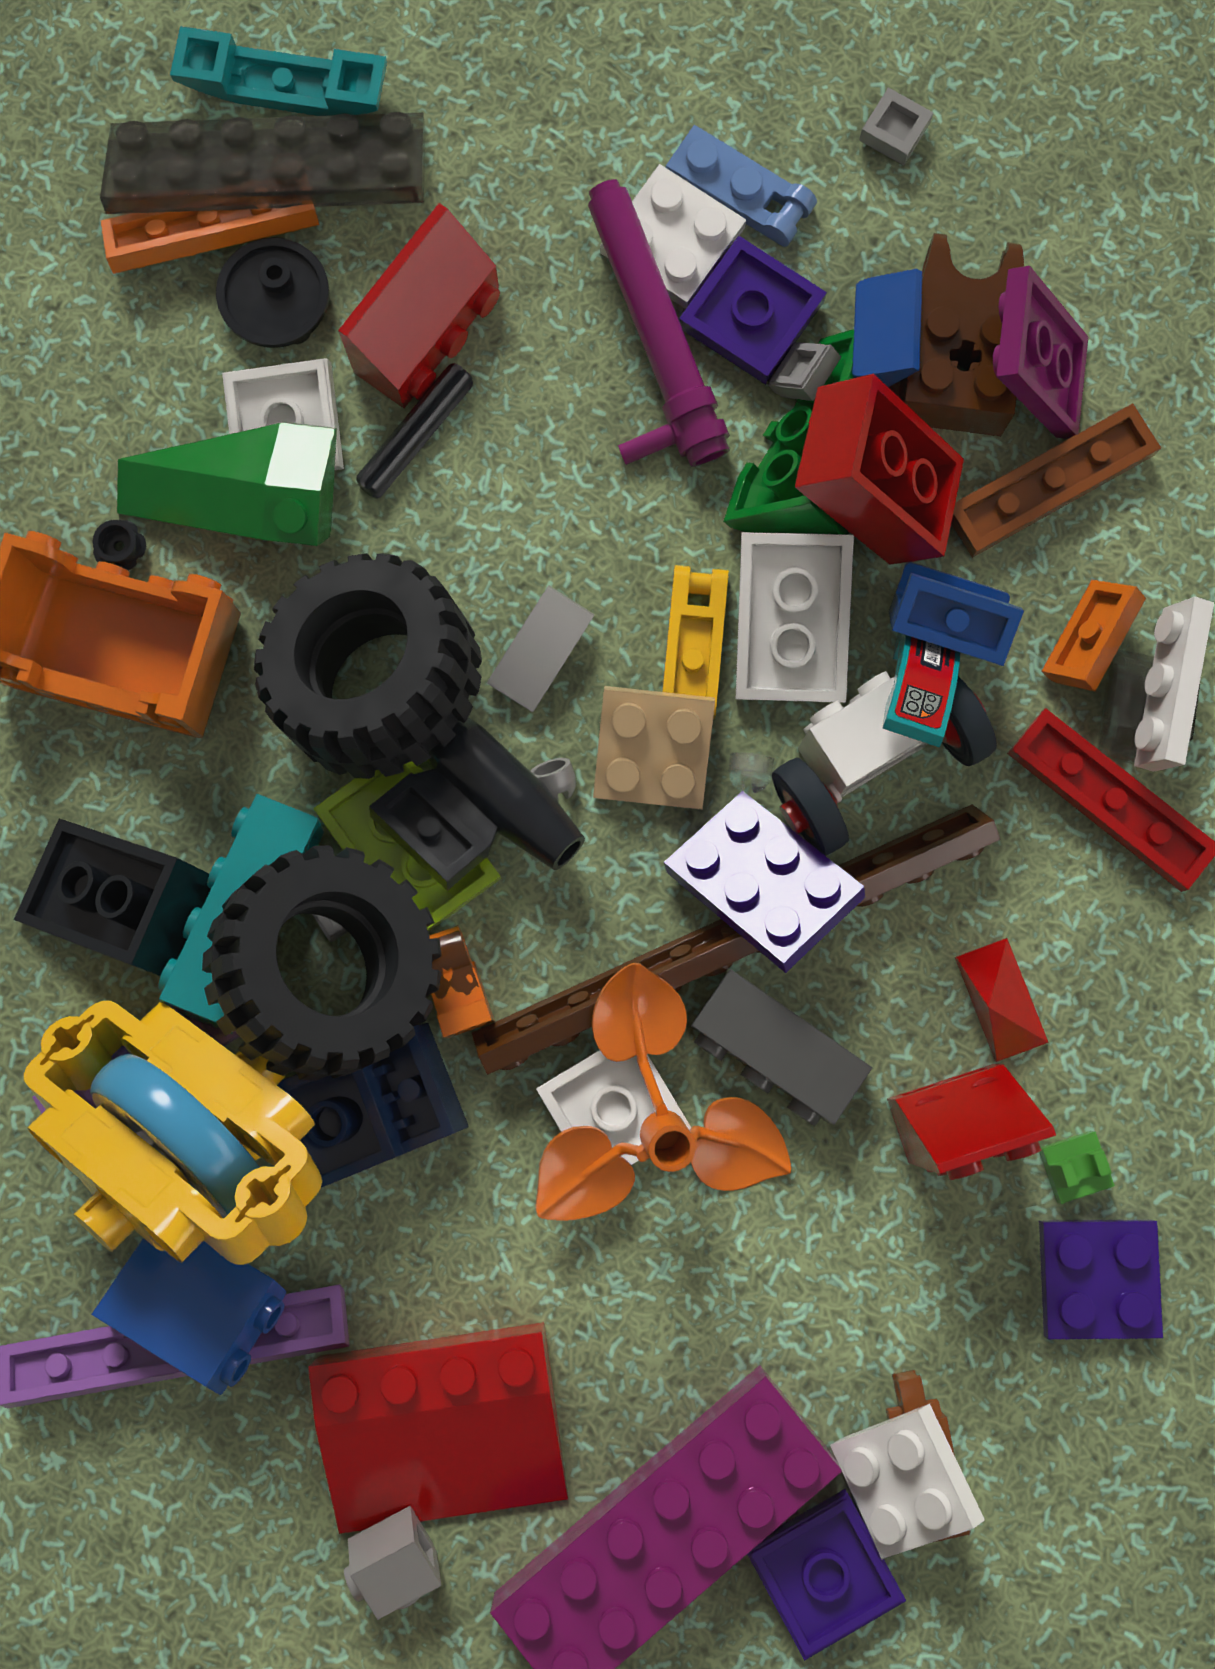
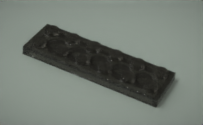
M391 112L388 114H337L333 116L304 117L289 115L275 118L246 119L235 117L218 120L182 119L161 122L128 121L125 123H111L100 200L105 214L269 209L314 204V207L424 203L426 139L424 113Z

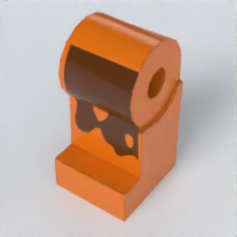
M459 925L429 935L430 939L438 938L440 940L442 954L440 958L432 961V969L439 970L442 974L439 990L431 995L443 1038H451L495 1022L475 962L471 960Z

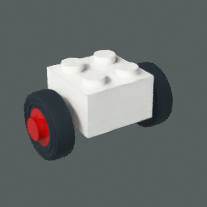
M886 671L857 689L859 694L849 701L850 704L844 708L837 700L815 713L810 718L812 723L803 729L806 735L797 748L806 763L800 758H794L779 766L771 774L775 790L782 803L779 807L784 819L797 835L800 833L807 842L825 856L835 852L849 841L848 830L837 803L842 801V797L927 745V743L882 729L886 703L895 677L890 678ZM958 676L953 704L942 744L961 764L972 766L989 757L996 750L997 741L982 702Z

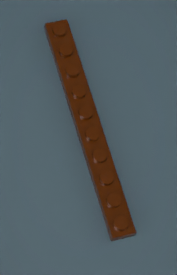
M971 804L838 866L864 886L866 898L857 905V907H863L876 903L884 896L885 892L898 886L926 880L934 873V870L955 860L963 861L974 858L984 850V847L1001 839L995 821ZM719 919L472 1032L478 1057L487 1075L499 1069H514L523 1064L530 1055L547 1047H559L574 1041L580 1032L592 1027V1014L595 1003L608 980L619 970L631 963H641L648 970L668 982L678 992L683 985L702 976L721 974L728 970L733 962L752 953L761 952L722 919Z

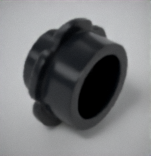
M109 520L101 524L93 535V555L97 562L111 563L129 571L137 565L136 560L144 556L147 547L146 539L137 532L138 528L134 523L127 520ZM118 542H123L124 548L120 551L115 550V545Z

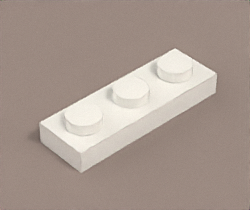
M1194 596L1163 608L1154 631L1157 644L1153 665L1145 680L1147 698L1143 720L1138 725L1135 733L1137 752L1134 766L1154 772L1185 765L1214 602Z

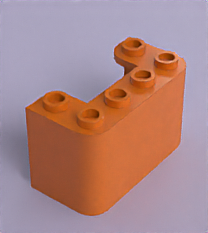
M28 531L26 538L4 533L0 545V684L191 737L203 738L241 616V612L233 604L234 600L220 590L222 585L213 579L196 574H189L187 581H172L167 578L151 575L148 582L130 578L128 570L111 563L99 561L96 568L78 564L76 556L59 550L61 546L59 540L46 534Z

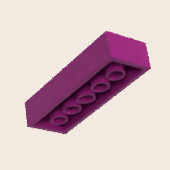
M759 1365L494 1593L490 1614L533 1669H615L838 1476L842 1469L833 1454L761 1365Z

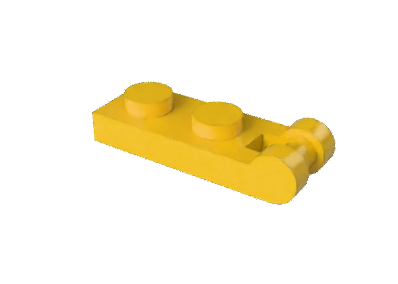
M674 565L662 692L714 697L713 719H715L729 570L712 569V573L707 574L690 572L691 566ZM688 594L709 595V606L687 605Z

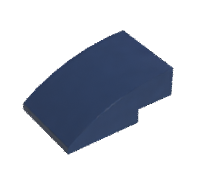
M429 1023L414 1026L415 1036L403 1047L389 1053V1057L356 1072L334 1079L330 1075L317 1081L299 1080L298 1075L295 1074L282 1080L277 1085L292 1096L309 1113L315 1123L300 1141L308 1150L321 1174V1188L469 1127Z

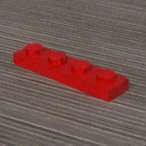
M1047 708L1037 715L1007 754L1180 892L1189 890L1215 857L1214 840Z

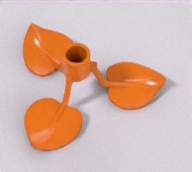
M631 963L613 975L603 987L592 1014V1032L598 1048L607 1059L620 1062L634 1056L637 1057L638 1066L654 1106V1113L644 1120L640 1128L642 1144L638 1146L621 1142L612 1148L605 1132L592 1126L572 1127L556 1135L545 1148L539 1164L535 1205L539 1218L556 1221L577 1220L601 1214L621 1203L630 1193L635 1182L634 1170L631 1164L621 1156L623 1154L636 1156L640 1162H645L650 1158L656 1167L667 1172L679 1171L691 1163L700 1181L713 1189L723 1191L744 1189L766 1179L791 1173L788 1150L780 1131L764 1110L755 1103L740 1097L718 1099L707 1108L704 1116V1127L693 1126L690 1130L679 1115L667 1110L649 1065L647 1054L661 1055L672 1050L679 1043L685 1032L687 1014L684 1003L677 991L668 982L648 970L641 963Z

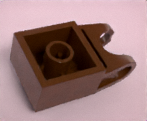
M934 233L922 268L920 369L901 380L899 388V398L931 428L1001 437L1015 415L1016 396L996 377L993 368V352L995 347L1000 345L1002 322L999 316V299L1001 294L1006 292L1008 269L1024 267V255L1021 244L1007 242L1006 249L1002 251L998 271L987 278L973 279L961 274L953 265L947 235ZM957 365L963 367L966 371L957 369Z

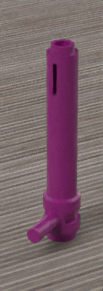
M616 179L604 181L589 191L591 200L588 203V208L663 395L665 404L662 406V410L668 423L618 445L620 453L627 465L676 444L681 457L687 456L691 467L700 466L718 459L730 451L726 441L730 434L724 419H718L714 410L718 407L714 393L711 386H705L629 192L626 187H620Z

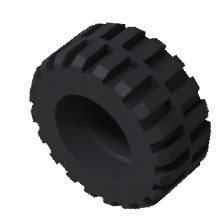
M368 553L348 556V562L339 564L337 560H332L319 566L320 573L311 578L305 574L293 584L296 590L288 598L281 596L272 609L276 614L271 623L265 621L258 640L264 646L263 649H256L254 671L259 675V677H256L255 687L258 698L266 705V714L313 762H319L326 770L338 775L349 772L354 778L371 779L375 777V770H379L385 777L404 772L403 765L411 761L416 766L431 758L430 750L439 743L445 747L456 736L452 731L453 727L458 721L465 723L473 709L468 698L469 695L476 696L478 694L482 678L476 668L480 667L482 658L480 647L474 640L475 632L436 576H430L425 567L412 560L402 562L397 555L384 553L377 554L376 559L372 560ZM381 636H407L406 649L401 662L384 683L358 697L332 699L336 675L352 652L364 643Z
M330 845L312 846L303 855L299 851L294 850L279 856L270 865L265 864L234 891L222 905V913L213 920L207 937L213 942L212 946L203 953L202 971L212 973L213 981L204 990L208 1005L219 1003L223 1010L224 1016L216 1021L225 1036L235 1031L243 1039L244 1042L237 1050L251 1061L262 1056L268 1060L266 1070L281 1076L294 1071L297 1072L299 1080L317 1081L330 1075L334 1079L351 1074L389 1057V1053L403 1047L415 1036L414 1026L427 1020L433 1004L430 1000L426 999V996L439 990L442 974L439 970L432 969V961L442 956L440 940L438 938L430 939L427 927L435 922L428 907L419 910L414 903L412 897L418 893L417 890L407 879L401 884L393 880L390 876L394 868L382 860L378 859L373 864L368 865L364 863V852L348 847L336 856H334V849ZM298 914L320 915L341 925L355 939L365 961L366 986L359 1005L353 1011L341 1016L319 1013L301 1003L287 988L278 968L276 945L280 928L288 919Z

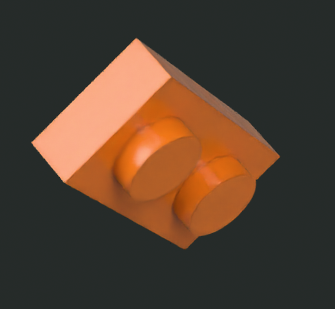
M1091 580L1042 669L1043 674L1055 683L1095 692L1146 600V597L1137 586Z

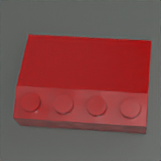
M544 1322L320 1355L308 1366L315 1429L339 1534L365 1530L408 1506L412 1507L419 1521L422 1522L568 1500Z

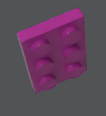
M1031 266L1008 269L1006 292H1003L999 299V316L1002 322L1000 345H997L993 352L995 375L1056 438H1071L1079 433L1089 337Z

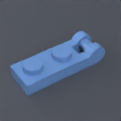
M696 125L691 128L666 164L668 170L746 219L747 225L783 247H787L796 235V224L801 217L807 218L817 204L815 195L807 187L787 182ZM772 199L783 205L779 213H771L766 210Z

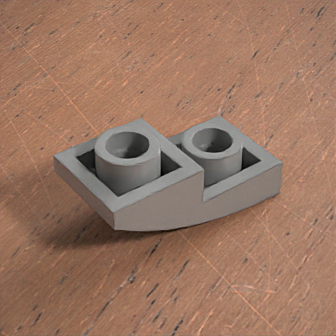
M548 585L487 681V684L529 711L534 712L595 614Z

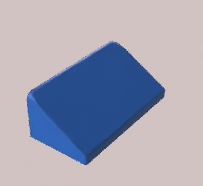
M912 269L867 278L856 284L853 378L874 373L889 388L919 371L922 271Z

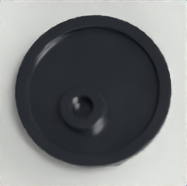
M264 238L242 246L226 261L220 271L216 285L218 309L227 326L241 339L267 348H280L305 342L322 321L328 307L330 295L328 278L318 258L303 245L283 238Z

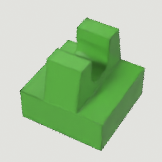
M1096 1131L1082 1133L1041 1147L1042 1151L1039 1153L1057 1203L1063 1204L1115 1186L1104 1150L1101 1148Z

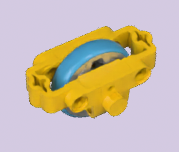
M112 1001L97 1002L80 1016H68L59 1019L45 1031L41 1040V1052L25 1069V1083L46 1109L27 1129L42 1147L76 1175L93 1196L73 1216L99 1243L111 1252L135 1230L160 1251L165 1250L180 1263L205 1241L229 1262L236 1265H244L258 1258L268 1246H281L290 1243L301 1234L307 1221L306 1206L317 1195L322 1185L321 1174L308 1150L300 1141L315 1123L309 1113L292 1096L277 1086L285 1076L266 1070L268 1060L262 1056L251 1061L240 1051L233 1054L163 1002H159L140 1021ZM123 1045L130 1053L112 1060V1055ZM90 1089L91 1097L97 1108L92 1107L74 1091ZM263 1158L271 1165H274V1167H260L256 1160Z

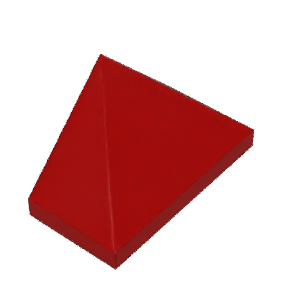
M1008 938L955 957L995 1062L1049 1043Z

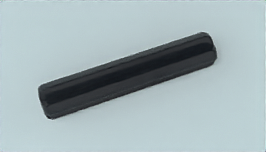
M451 363L446 367L358 473L356 481L363 491L376 499L386 492L472 388V376L456 363Z

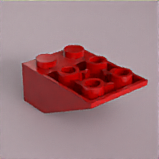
M991 1064L887 1098L908 1163L924 1168L927 1172H936L938 1176L948 1175L949 1180L964 1178L983 1171L984 1166L981 1160L992 1156L993 1158L1005 1156L1006 1161H1013L1034 1155L1042 1151L1039 1141L1056 1136L1053 1125L1004 1064Z

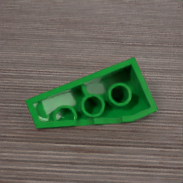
M854 329L819 340L818 344L832 345L841 356V359L824 385L853 379ZM795 399L796 404L793 409L780 422L771 421L763 436L773 443L759 466L757 467L754 463L746 462L740 472L723 522L730 528L749 533L848 535L849 531L795 488L798 468L814 401Z
M280 422L118 459L117 513L261 540L318 546L327 540L331 533L337 428Z

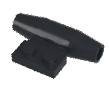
M467 718L465 723L460 721L456 723L452 729L456 736L445 747L439 743L429 751L431 758L427 762L431 766V770L416 774L409 773L369 806L370 817L446 891L489 856V851L497 832L553 870H558L566 865L577 854L585 841L583 834L545 784L486 729L470 718Z

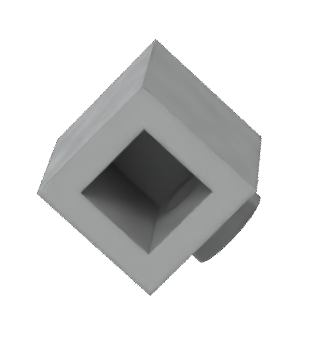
M411 1506L348 1538L349 1566L344 1568L347 1586L357 1602L365 1599L377 1620L397 1609H405L411 1606L421 1596L441 1586L437 1551Z

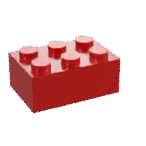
M873 373L817 388L795 488L889 565L945 557L964 458Z

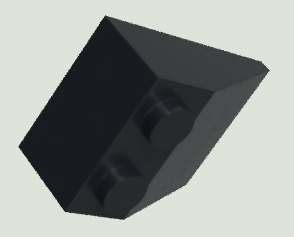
M59 818L14 920L161 976L163 969L171 958L178 960L187 939L183 938V930L189 915L195 907L202 908L211 890L207 886L209 873L177 857Z

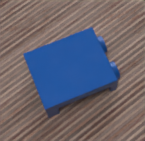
M907 562L888 612L892 631L1004 666L1024 610L1021 607L1008 604L1010 596L1005 591L914 562Z
M143 1238L91 1315L200 1384L222 1395L227 1386L233 1387L247 1371L251 1362L249 1352L262 1332L264 1334L268 1333L280 1319L285 1306L282 1300L287 1291L274 1279L251 1265H236L229 1262L205 1241L180 1263L165 1250L160 1251Z

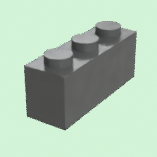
M731 969L725 974L690 1025L692 1029L699 1033L694 1040L695 1044L720 1061L723 1060L727 1053L745 1065L740 1074L742 1077L767 1094L773 1086L793 1098L787 1108L814 1127L820 1119L835 1125L873 1068Z

